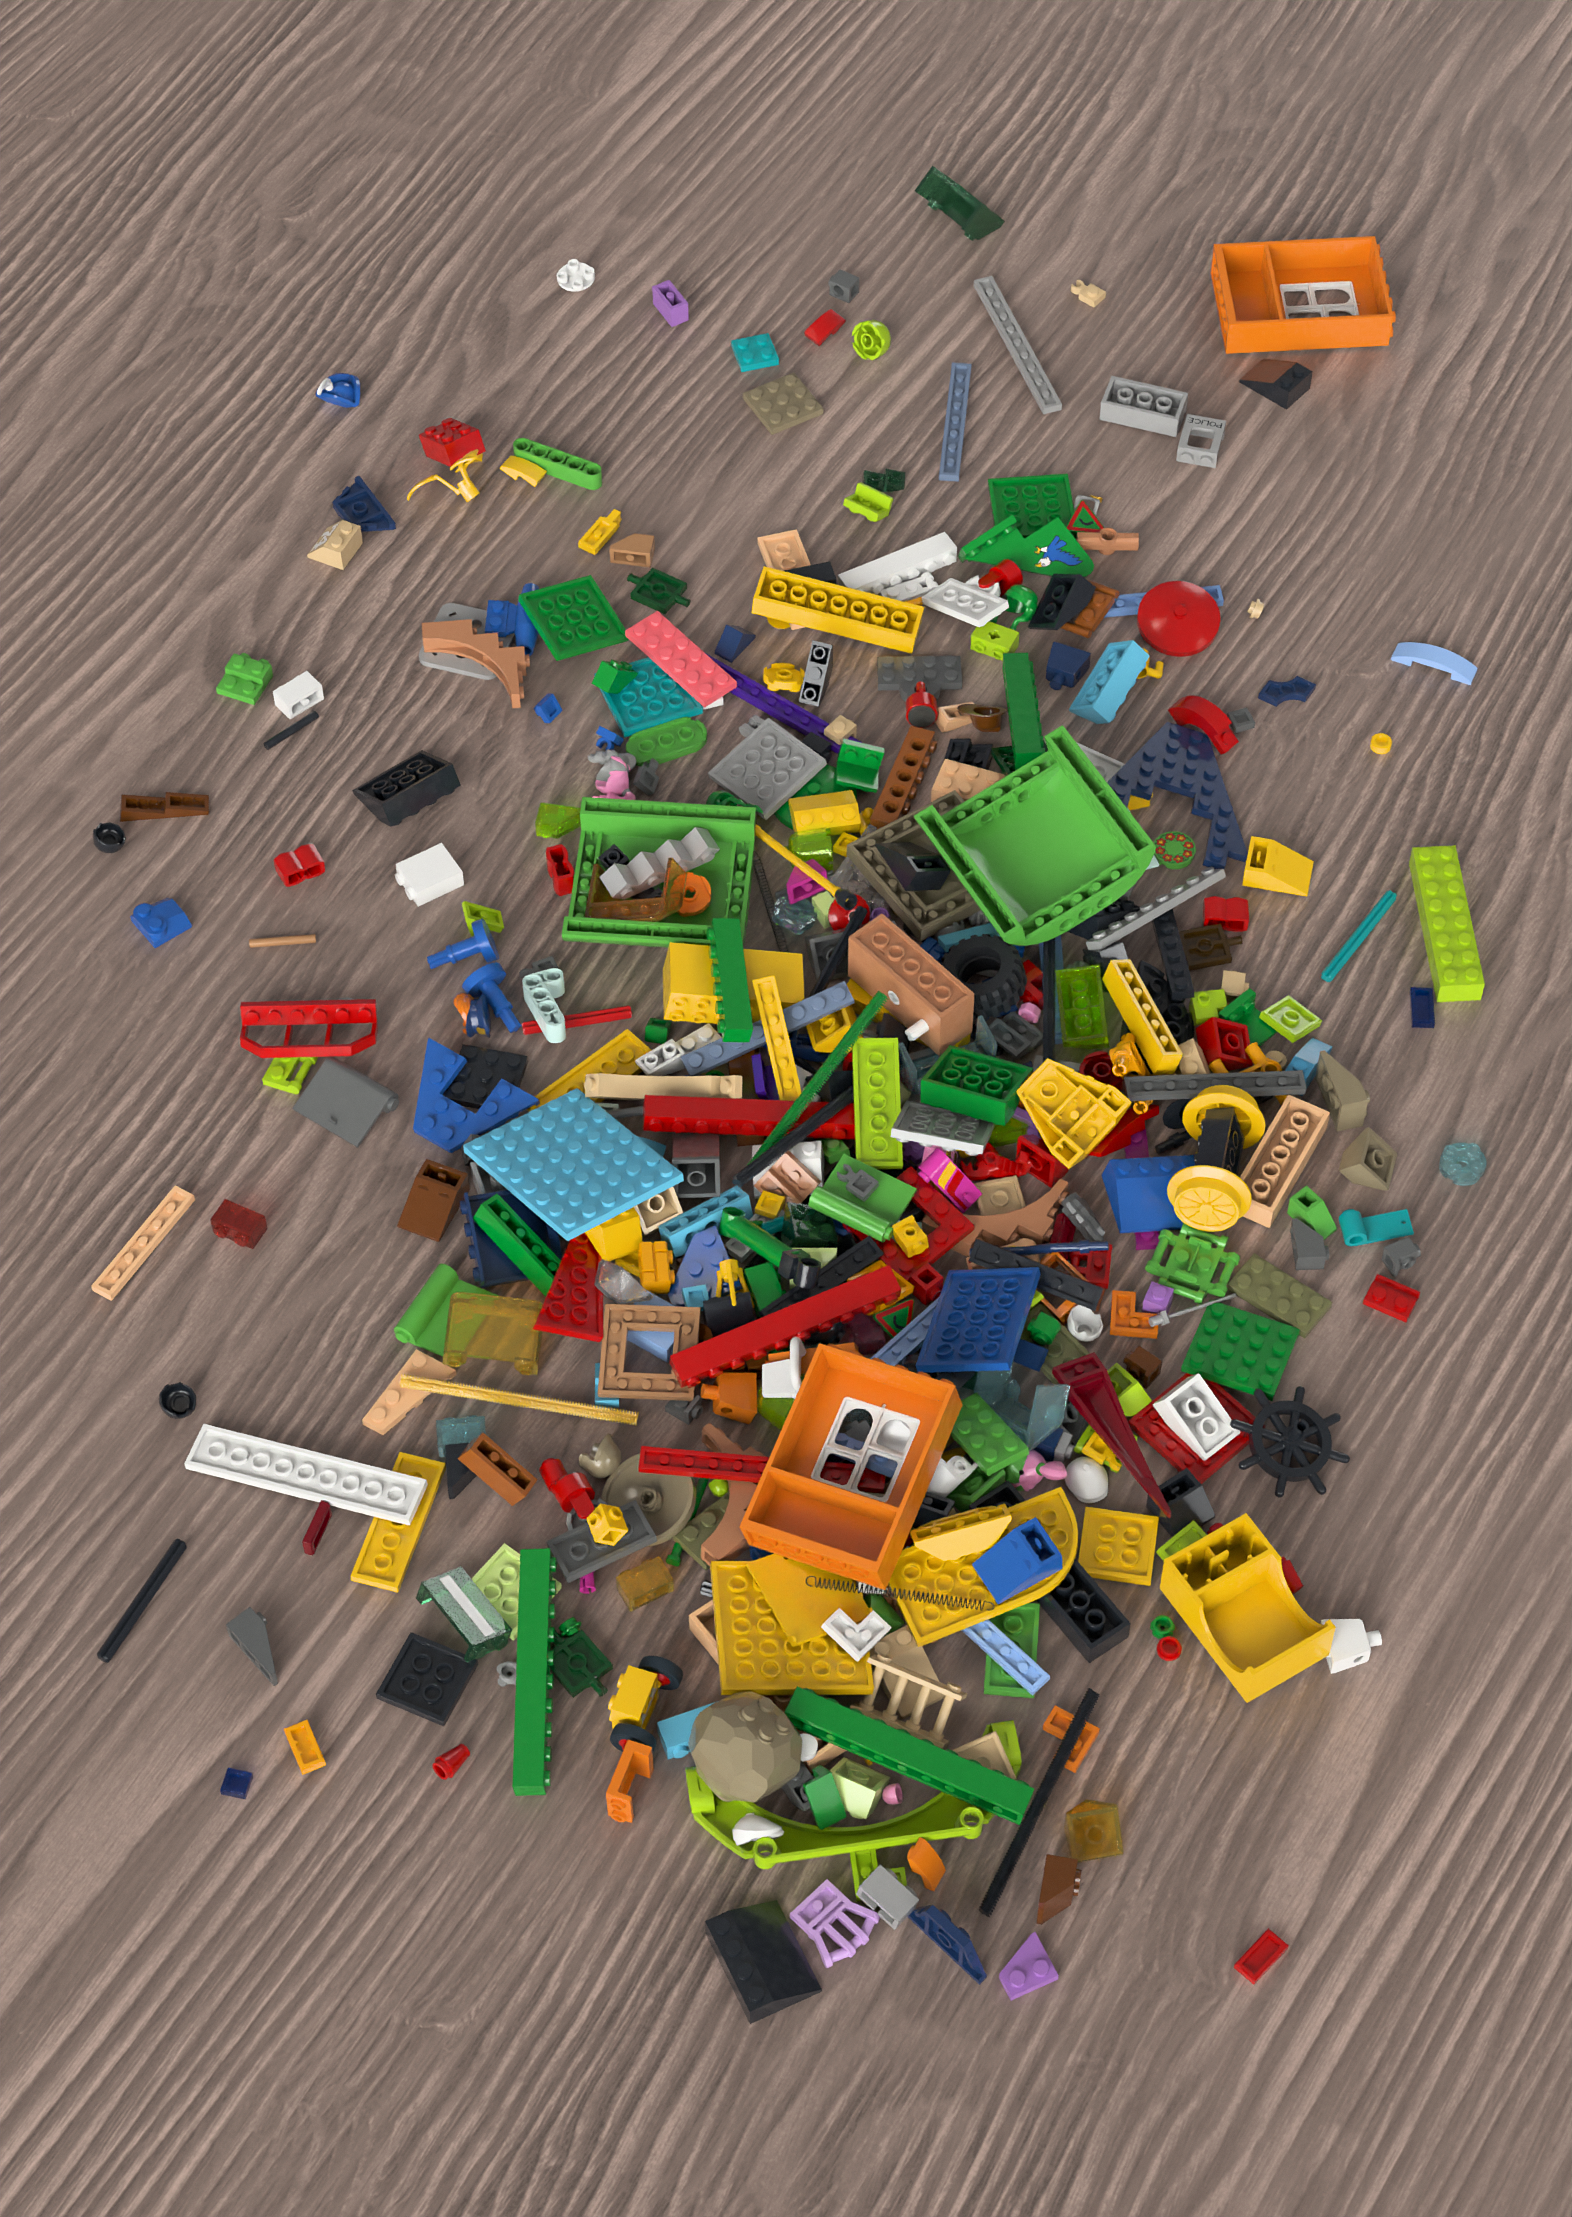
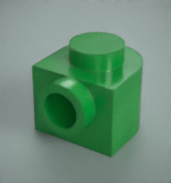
M1043 1312L1039 1314L1037 1319L1032 1318L1027 1327V1331L1031 1332L1030 1338L1034 1339L1039 1345H1051L1061 1330L1060 1323Z

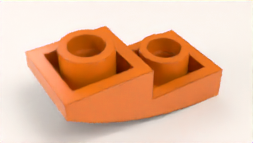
M920 1837L916 1845H912L909 1849L907 1859L911 1871L921 1875L924 1887L934 1892L946 1869L932 1846Z

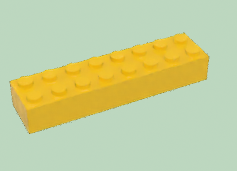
M765 566L763 567L752 605L753 614L911 654L913 653L924 611L923 606Z

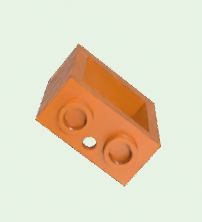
M1058 1252L1047 1253L1040 1261V1263L1052 1268H1056L1059 1265L1067 1274L1088 1281ZM1045 1298L1039 1302L1063 1326L1067 1323L1071 1309L1078 1305L1065 1300L1056 1309Z

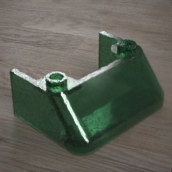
M934 166L930 168L914 190L929 201L927 204L935 211L940 209L962 227L961 229L965 231L964 235L972 241L974 239L980 240L996 231L1005 222V220L965 188Z

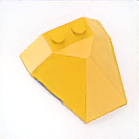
M1048 1058L1016 1091L1049 1151L1068 1169L1078 1164L1091 1153L1118 1124L1132 1103L1114 1086L1094 1080L1093 1077L1074 1071V1069Z

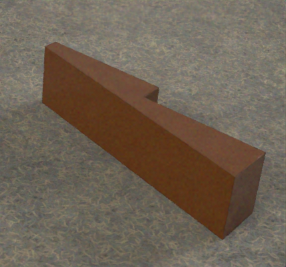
M166 792L165 797L121 795L120 822L209 814V795Z

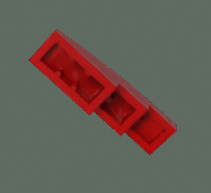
M1150 1104L1148 1105V1110L1145 1113L1143 1111V1114L1136 1113L1133 1107L1128 1109L1118 1124L1089 1155L1103 1157L1131 1145V1135L1145 1130V1120L1159 1115V1106Z

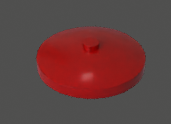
M1169 581L1153 587L1144 595L1138 608L1137 626L1143 639L1153 649L1169 656L1186 657L1202 652L1215 640L1220 627V611L1214 598L1200 586L1185 581Z

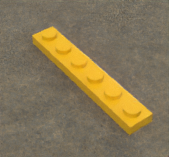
M775 976L752 980L779 1099L795 1101L801 1094V1088Z

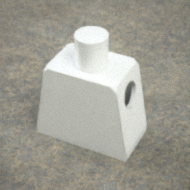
M1329 1619L1321 1620L1320 1624L1324 1625ZM1330 1619L1336 1627L1330 1653L1326 1657L1331 1674L1367 1662L1370 1657L1371 1647L1382 1645L1379 1630L1366 1632L1361 1619Z

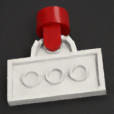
M1004 559L992 567L989 573L982 578H979V575L966 583L953 578L948 579L921 597L923 605L980 628L1009 608L1008 600L1000 597L1005 595L1011 586L1022 585L1023 574L1015 562Z

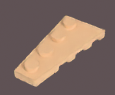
M416 1349L362 1419L363 1425L384 1435L405 1418L407 1412L413 1407L417 1408L421 1405L423 1399L432 1393L420 1391L417 1388L414 1390L411 1387L410 1389L408 1387H400L401 1374L403 1376L405 1374V1377H407V1374L410 1377L411 1374V1378L413 1375L416 1378L417 1375V1379L419 1376L420 1379L423 1376V1380L425 1377L426 1380L429 1377V1381L431 1378L432 1381L435 1378V1382L437 1379L438 1382L441 1379L442 1383V1380L445 1382L455 1377L456 1370Z

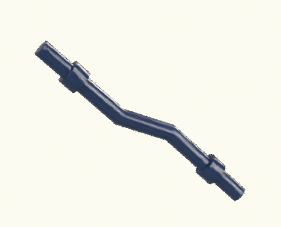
M1090 1239L1079 1240V1242L1001 1248L1021 1256L1080 1251V1254L1090 1253V1251L1109 1250V1241L1090 1242ZM973 1248L969 1249V1256L971 1255Z

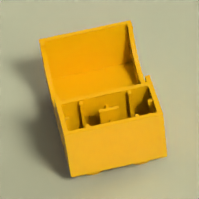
M1247 1513L1164 1559L1160 1583L1161 1591L1246 1703L1327 1657L1330 1653L1336 1628L1330 1619L1324 1625L1317 1623L1300 1607L1285 1580L1281 1565L1282 1558Z

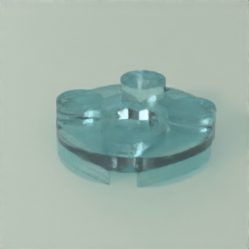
M786 896L777 899L772 911V921L775 924L791 930L796 935H801L804 931L814 926L817 912H814V906L811 902L803 899L790 904L789 899H785Z
M1475 1143L1447 1145L1439 1161L1441 1174L1446 1179L1448 1177L1453 1180L1454 1184L1460 1186L1473 1185L1478 1182L1479 1178L1484 1175L1487 1165L1484 1154ZM1459 1161H1464L1467 1163L1466 1167H1462L1461 1164L1457 1163Z

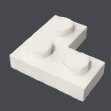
M840 1608L821 1626L857 1662L892 1628L874 1610L857 1625Z

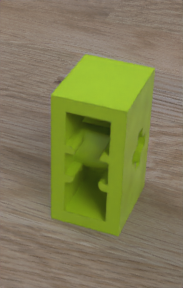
M990 621L980 628L976 627L971 634L970 649L997 660L1003 661V653H1015L1019 646L1018 631Z

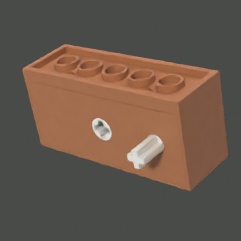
M880 914L849 936L848 976L872 997L876 995L877 991L887 996L888 1000L886 999L887 1002L883 1004V1007L908 1028L905 1030V1034L910 1041L919 1038L940 1056L949 1045L954 1046L972 1032L974 993L884 914Z

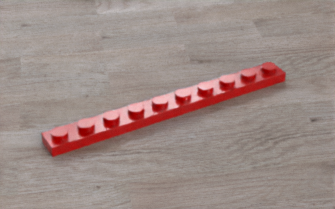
M641 1446L638 1469L641 1473L759 1483L769 1457ZM825 1462L820 1477L830 1482L846 1485L855 1464ZM865 1468L857 1489L863 1492L884 1493L885 1475Z

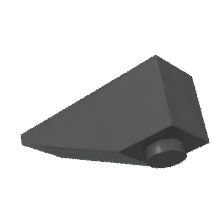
M249 1607L226 1624L229 1637L271 1684L276 1686L278 1680L266 1624L268 1623L260 1612L255 1613Z

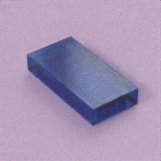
M1410 987L1411 1027L1434 1028L1433 988Z

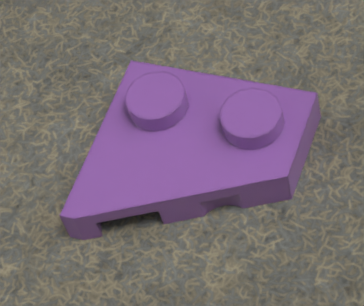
M1034 1932L1000 1972L999 1979L1010 2000H1014L1058 1980L1059 1975L1036 1932Z

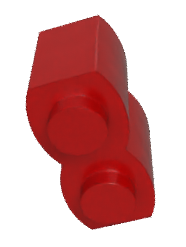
M314 844L302 845L295 851L284 852L274 858L275 870L285 887L297 885L305 879L317 877L325 872L324 861Z
M562 844L547 847V871L553 880L554 891L558 896L571 894L574 882V869L569 862L567 849Z
M1211 896L1204 898L1203 927L1221 923L1223 930L1233 932L1247 931L1249 924L1248 900L1240 897L1225 899Z

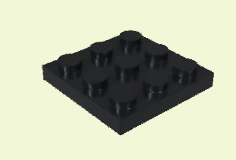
M462 1044L459 1055L463 1056L467 1063L447 1088L445 1097L461 1106L480 1109L501 1079L520 1088L528 1064V1056Z
M410 1632L379 1687L376 1698L436 1724L445 1726L478 1666V1659Z

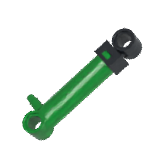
M723 1208L718 1232L721 1235L735 1238L777 1266L780 1275L788 1280L793 1279L795 1285L806 1289H813L817 1286L821 1262L811 1258V1255L802 1249H792L762 1229L760 1226L763 1221H750L745 1217V1212L739 1208Z

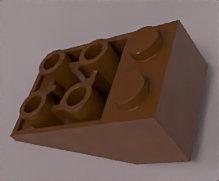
M426 1159L415 1177L397 1227L440 1242L460 1207V1201H463L464 1193L470 1190L468 1173Z

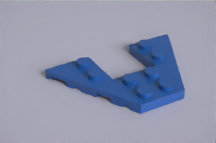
M428 1038L413 1125L414 1132L449 1153H453L461 1148L470 1134L481 1135L488 1130L492 1131L505 1124L508 1119L518 1117L520 1112L535 1104L536 1106L540 1104L538 1098L504 1079L499 1081L476 1114L448 1099L443 1094L467 1061L463 1056Z

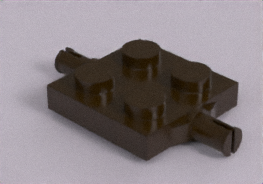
M1221 923L1179 931L1189 971L1232 963L1230 946L1243 944L1241 935L1228 938L1223 932Z

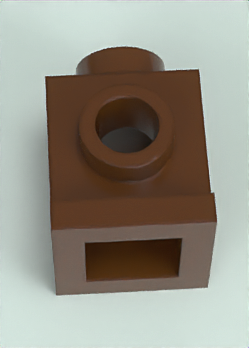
M1138 1346L1134 1352L1130 1351L1123 1360V1363L1127 1365L1126 1371L1135 1379L1141 1380L1143 1382L1142 1387L1145 1389L1161 1374L1162 1361L1141 1346Z

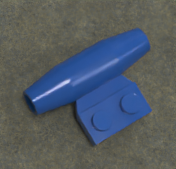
M527 583L523 586L521 594L537 590L539 587L534 583ZM488 600L485 634L498 633V637H506L515 633L516 647L524 646L525 655H532L539 633L520 602L518 601V604L515 605L509 601Z

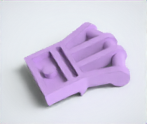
M828 1879L790 1913V1918L810 1939L814 1940L826 1968L833 1966L834 1962L846 1957L852 1958L856 1954V1949L861 1944L865 1945L869 1941L868 1937L873 1926L880 1919L877 1912L851 1902ZM845 1911L865 1919L861 1929L844 1914ZM836 1919L854 1935L849 1942L831 1926ZM825 1932L841 1948L829 1953L820 1934Z

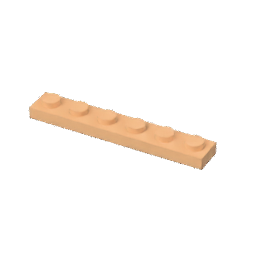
M175 1185L92 1284V1290L112 1301L195 1201L194 1195Z

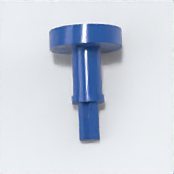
M481 918L472 922L475 936L452 945H446V950L428 956L427 961L430 968L433 969L449 962L455 964L480 952L487 963L498 960V950L485 920Z
M498 962L487 964L468 976L463 982L462 988L466 994H470L474 998L484 994L488 1004L494 1011V1015L502 1019L510 1033L516 1032L522 1025L511 1010L513 1008L511 1002L507 1000L498 986L506 977V972Z

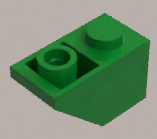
M612 659L610 662L602 661L591 684L607 693L618 694L637 676L638 672L631 669L632 665L625 661L618 662Z

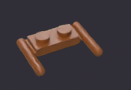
M1090 580L1088 581L1096 587L1091 601L1076 618L1075 624L1067 622L1061 627V629L1086 638L1091 637L1092 632L1096 630L1114 604L1115 598L1117 599L1120 594L1118 590Z

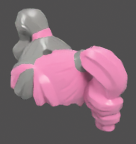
M609 749L605 752L596 751L595 754L588 755L590 762L603 765L597 774L595 786L605 795L593 796L592 798L636 800L635 795L629 789L628 777L629 772L636 766L635 756L630 753H617L615 750Z

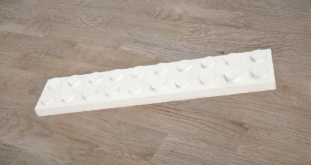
M203 1424L184 1463L186 1469L319 1503L322 1500L328 1502L331 1506L406 1525L411 1524L428 1485L426 1479Z

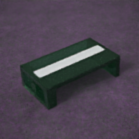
M461 1566L421 1582L416 1599L421 1605L433 1601L469 1645L464 1657L466 1662L475 1658L480 1659L487 1653L494 1650L499 1651L506 1647L512 1628Z

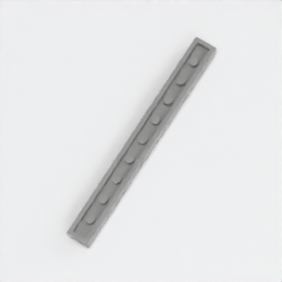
M989 276L974 280V288L1042 413L1047 414L1062 410L1061 401L993 277Z

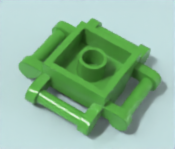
M1185 1223L1182 1225L1179 1236L1174 1235L1169 1230H1161L1155 1252L1145 1266V1270L1148 1273L1160 1277L1158 1284L1173 1288L1175 1294L1195 1300L1194 1303L1202 1304L1208 1293L1217 1297H1224L1228 1290L1226 1286L1233 1269L1240 1261V1256L1237 1253L1224 1252L1229 1237L1224 1235L1220 1237L1192 1228ZM1212 1244L1218 1245L1217 1248H1212ZM1167 1245L1174 1246L1166 1266H1160V1261ZM1220 1263H1225L1218 1283L1213 1284L1212 1282Z

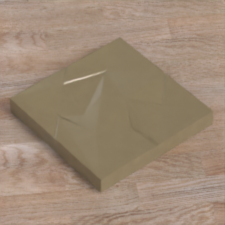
M955 790L847 845V856L920 942L933 936L938 930L952 926L953 922L958 923L960 920L977 913L981 909L951 868V872L940 890L905 891L875 845L876 843L912 842L941 855L917 823L914 815L931 805L934 806L940 816L965 802Z

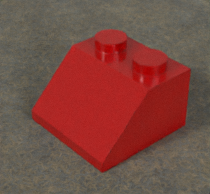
M1211 1017L1195 1028L1198 1045L1203 1050L1208 1066L1217 1059H1221V1062L1228 1071L1248 1068L1254 1065L1245 1051L1246 1047L1250 1045L1247 1025Z
M1034 1134L1020 1135L1018 1137L1016 1157L1020 1151L1030 1153L1029 1158L1033 1161V1165L1028 1173L1050 1188H1053L1069 1172V1169L1051 1154L1043 1138H1039Z

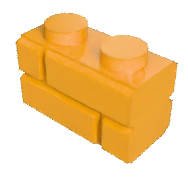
M655 1241L654 1243L640 1242L638 1246V1263L641 1293L644 1294L648 1290L653 1294H667L670 1292V1284L675 1282L674 1270L669 1268V1264L673 1263L672 1250H668L666 1241Z

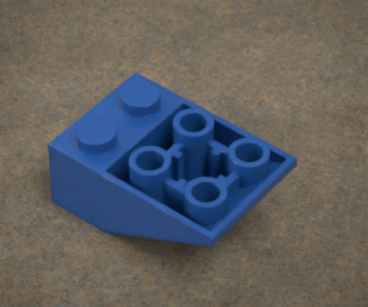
M1036 1517L1014 1528L972 1563L973 1568L997 1604L1004 1602L1063 1569L1061 1553Z

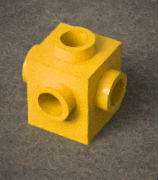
M600 1504L586 1518L595 1542L614 1546L628 1532L620 1507Z

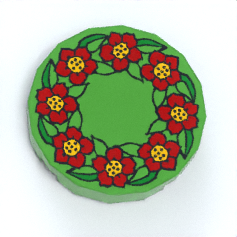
M1177 831L1166 832L1159 835L1154 841L1156 846L1154 856L1160 865L1163 864L1168 869L1187 867L1195 857V843L1184 833Z

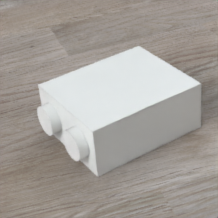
M442 843L396 864L397 873L395 878L400 886H404L408 898L414 900L418 907L464 885L462 870Z

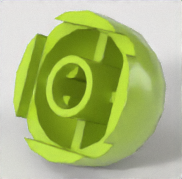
M877 320L860 322L852 332L855 341L852 343L853 347L862 359L866 360L869 358L870 360L880 358L888 351L891 345V335L888 328Z

